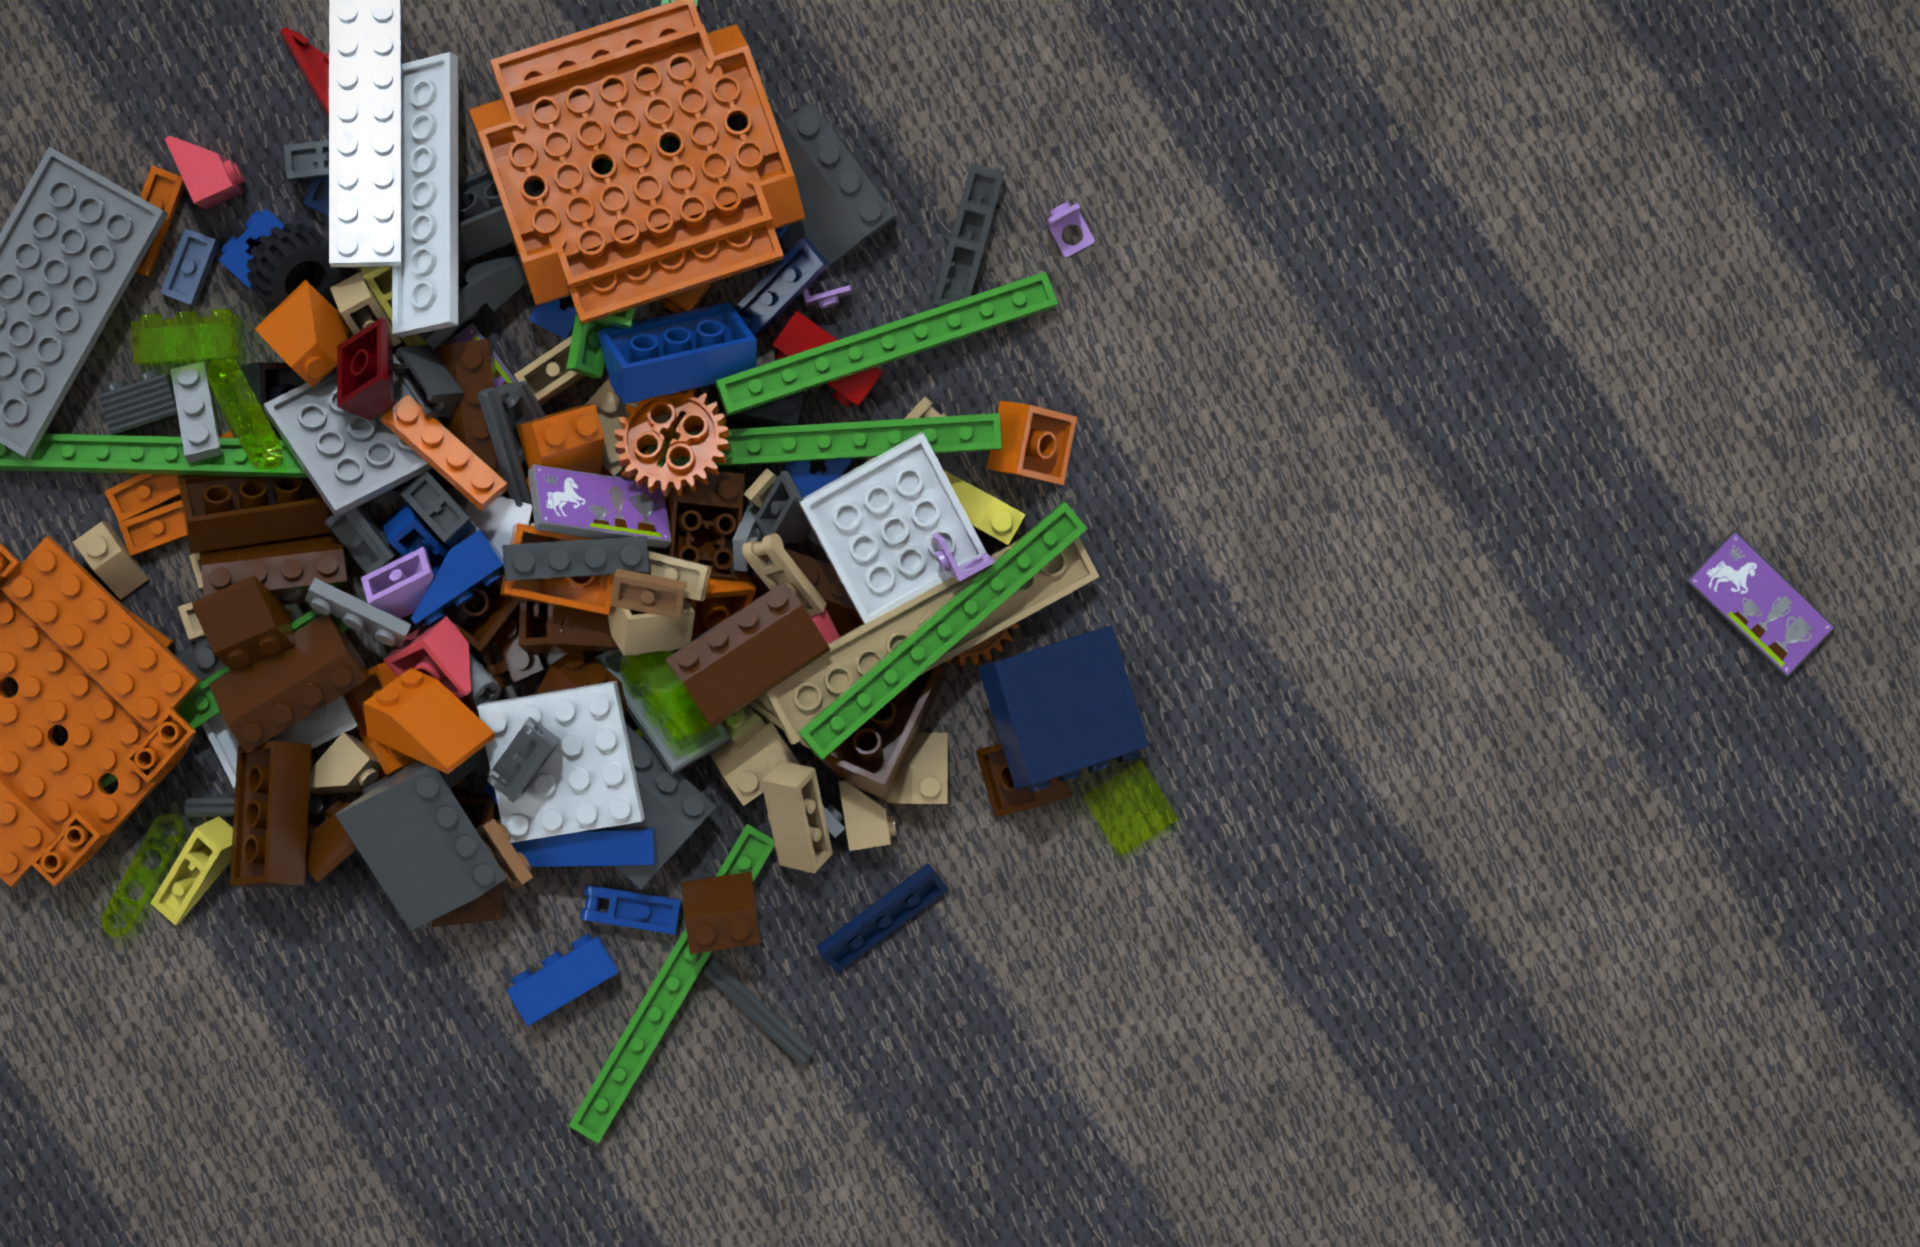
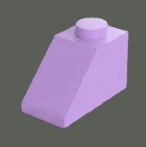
M421 547L361 577L368 604L402 619L416 611L434 575L427 551L424 547Z

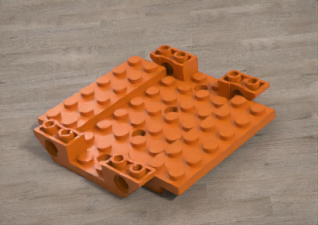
M677 0L490 60L502 99L468 110L490 175L493 177L512 232L513 242L536 307L571 295L580 324L583 325L784 259L775 229L805 220L806 217L796 178L749 45L737 24L706 33L694 0ZM733 115H742L747 119L748 125L741 131H734L728 126L727 122ZM672 136L677 138L681 144L680 148L673 153L663 151L660 147V142L665 137ZM599 158H606L612 162L613 168L609 173L601 175L593 170V163ZM531 180H539L544 184L545 189L541 195L533 197L524 191L525 185Z
M46 536L21 565L20 561L0 543V878L10 887H15L32 867L56 887L88 862L184 757L197 732L177 711L182 707L180 705L201 680L50 536ZM9 677L15 679L18 684V692L12 698L5 695L3 691V683ZM59 725L63 726L68 732V740L62 746L56 744L52 736L54 729ZM109 773L113 774L118 780V788L112 794L107 793L102 785L103 778Z

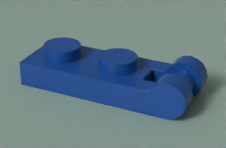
M585 884L583 892L586 895L585 908H581L579 919L676 935L682 899ZM600 898L610 899L608 912L598 910Z

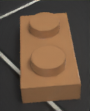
M616 569L610 606L681 619L687 582Z
M492 819L476 829L507 877L506 881L512 890L533 878L529 871L531 866L522 853L516 852L510 843V833L503 824H497L495 819Z

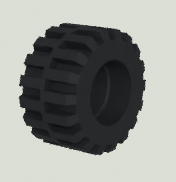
M292 223L284 224L283 229L280 230L278 227L270 230L271 235L268 237L263 235L259 239L261 242L259 247L254 246L250 252L254 257L247 262V268L250 270L247 273V278L252 284L250 286L252 290L272 311L304 280L308 281L328 302H335L330 288L342 282L340 279L345 277V269L343 267L330 266L329 242L313 227L308 228L302 223H298L296 227ZM307 261L303 272L297 278L285 282L288 273L294 266Z

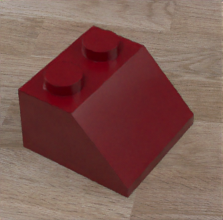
M381 317L337 346V407L370 421L393 407V343L387 319Z

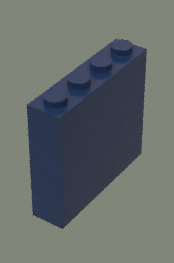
M1112 625L978 667L1015 789L1029 786L1030 792L1038 791L1051 786L1049 779L1058 777L1060 782L1071 780L1080 776L1079 769L1088 767L1089 773L1109 767V759L1116 757L1118 763L1138 757L1136 750L1149 746Z

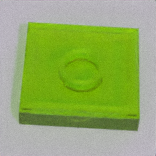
M1142 760L1082 796L1119 856L1179 819Z

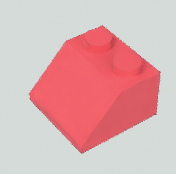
M169 136L165 138L194 204L207 210L244 193L240 184L244 183L245 179L237 163L233 164L231 159L227 160L218 153L176 137Z
M447 616L438 619L429 627L426 625L407 634L402 647L395 646L383 659L397 677L408 669L413 668L438 679L458 699L468 695L471 691L469 643L460 633L458 627Z

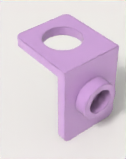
M1066 202L1050 211L1052 217L1046 221L1064 257H1069L1095 242L1080 213L1081 207L1079 203L1070 206ZM1068 225H1076L1082 230V240L1076 245H1068L1062 239V231Z
M848 285L809 296L808 288H806L802 292L805 307L818 304L820 309L839 304V298L851 295L852 290L851 286Z
M937 533L932 535L939 551L934 553L939 565L944 572L949 570L952 577L958 581L966 579L995 562L992 556L985 553L958 567L944 538Z

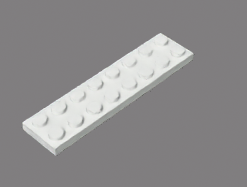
M330 0L329 263L331 267L402 266L401 0Z
M451 52L401 64L402 266H392V334L398 337L458 325V56Z

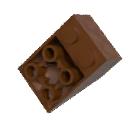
M719 471L718 475H714L708 472L706 474L708 485L703 484L699 480L696 481V492H692L687 485L683 486L682 496H678L675 488H670L667 497H665L672 540L666 549L667 555L712 566L710 577L738 579V571L734 570L732 539L742 521L745 474Z
M520 599L519 646L533 655L620 650L611 637L608 615Z

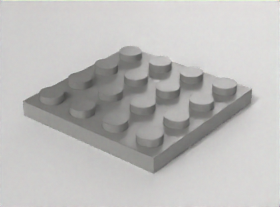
M393 353L394 364L401 365ZM337 368L330 371L314 388L305 383L263 404L267 417L335 517L433 468L382 423V415L384 413L370 421L337 407ZM393 371V406L408 394L423 408L430 407L408 374H396ZM434 417L437 421L441 423L438 417Z

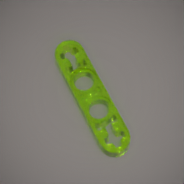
M232 358L213 359L208 366V382L251 464L256 469H276L282 461L281 444L238 363Z
M164 813L153 821L103 912L101 925L108 935L113 937L124 936L134 928L184 837L186 831L185 822L178 814ZM172 819L175 822L173 827L177 830V834L168 835L163 844L170 845L167 851L163 846L151 843L150 841L152 837L160 840L164 833V829L160 827L161 823H168ZM149 849H154L161 855V864L156 869H149L143 863V855ZM132 880H138L144 886V895L139 900L131 899L126 893V886ZM120 898L126 905L135 906L136 910L133 912L131 909H128L123 916L124 922L127 923L126 927L120 926L115 930L112 928L114 922L109 918L111 914L117 915L122 910L124 905L117 904Z

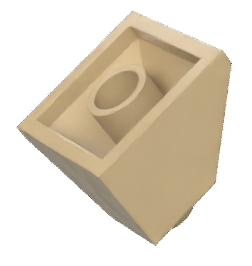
M919 732L886 800L878 797V803L948 804V733Z

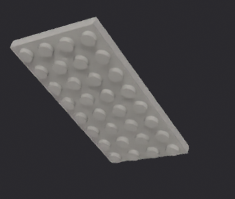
M51 147L46 151L0 233V443L29 459L37 448L168 215L167 212Z

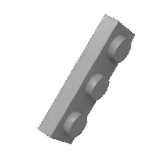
M205 361L170 369L184 455L187 462L191 463L223 455L209 373Z
M314 578L305 601L310 603V607L318 613L324 615L333 614L341 618L342 622L349 628L366 630L374 634L376 640L388 646L396 645L402 647L411 627V624L317 578Z

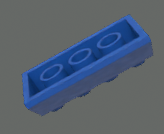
M731 302L634 322L631 329L611 327L598 330V338L611 386L623 404L640 402L644 399L662 395H672L676 392L693 388L707 387L708 385L715 384L716 380L756 367L757 339Z

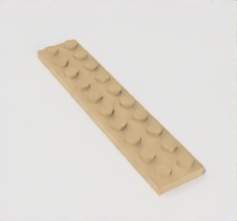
M1078 537L923 673L1099 578L1100 576L1080 538ZM1016 542L1006 546L1005 548L995 552L990 556H992L995 561ZM986 568L962 581L952 577L874 620L828 643L829 652L766 692L765 696L790 743L794 745L803 740L797 733L802 727Z

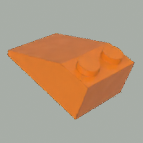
M517 523L513 526L510 544L591 540L592 538L535 530V526ZM503 575L500 595L609 615L614 575L505 581Z
M413 668L405 671L363 702L367 737L446 774H449L495 738V732L438 679Z

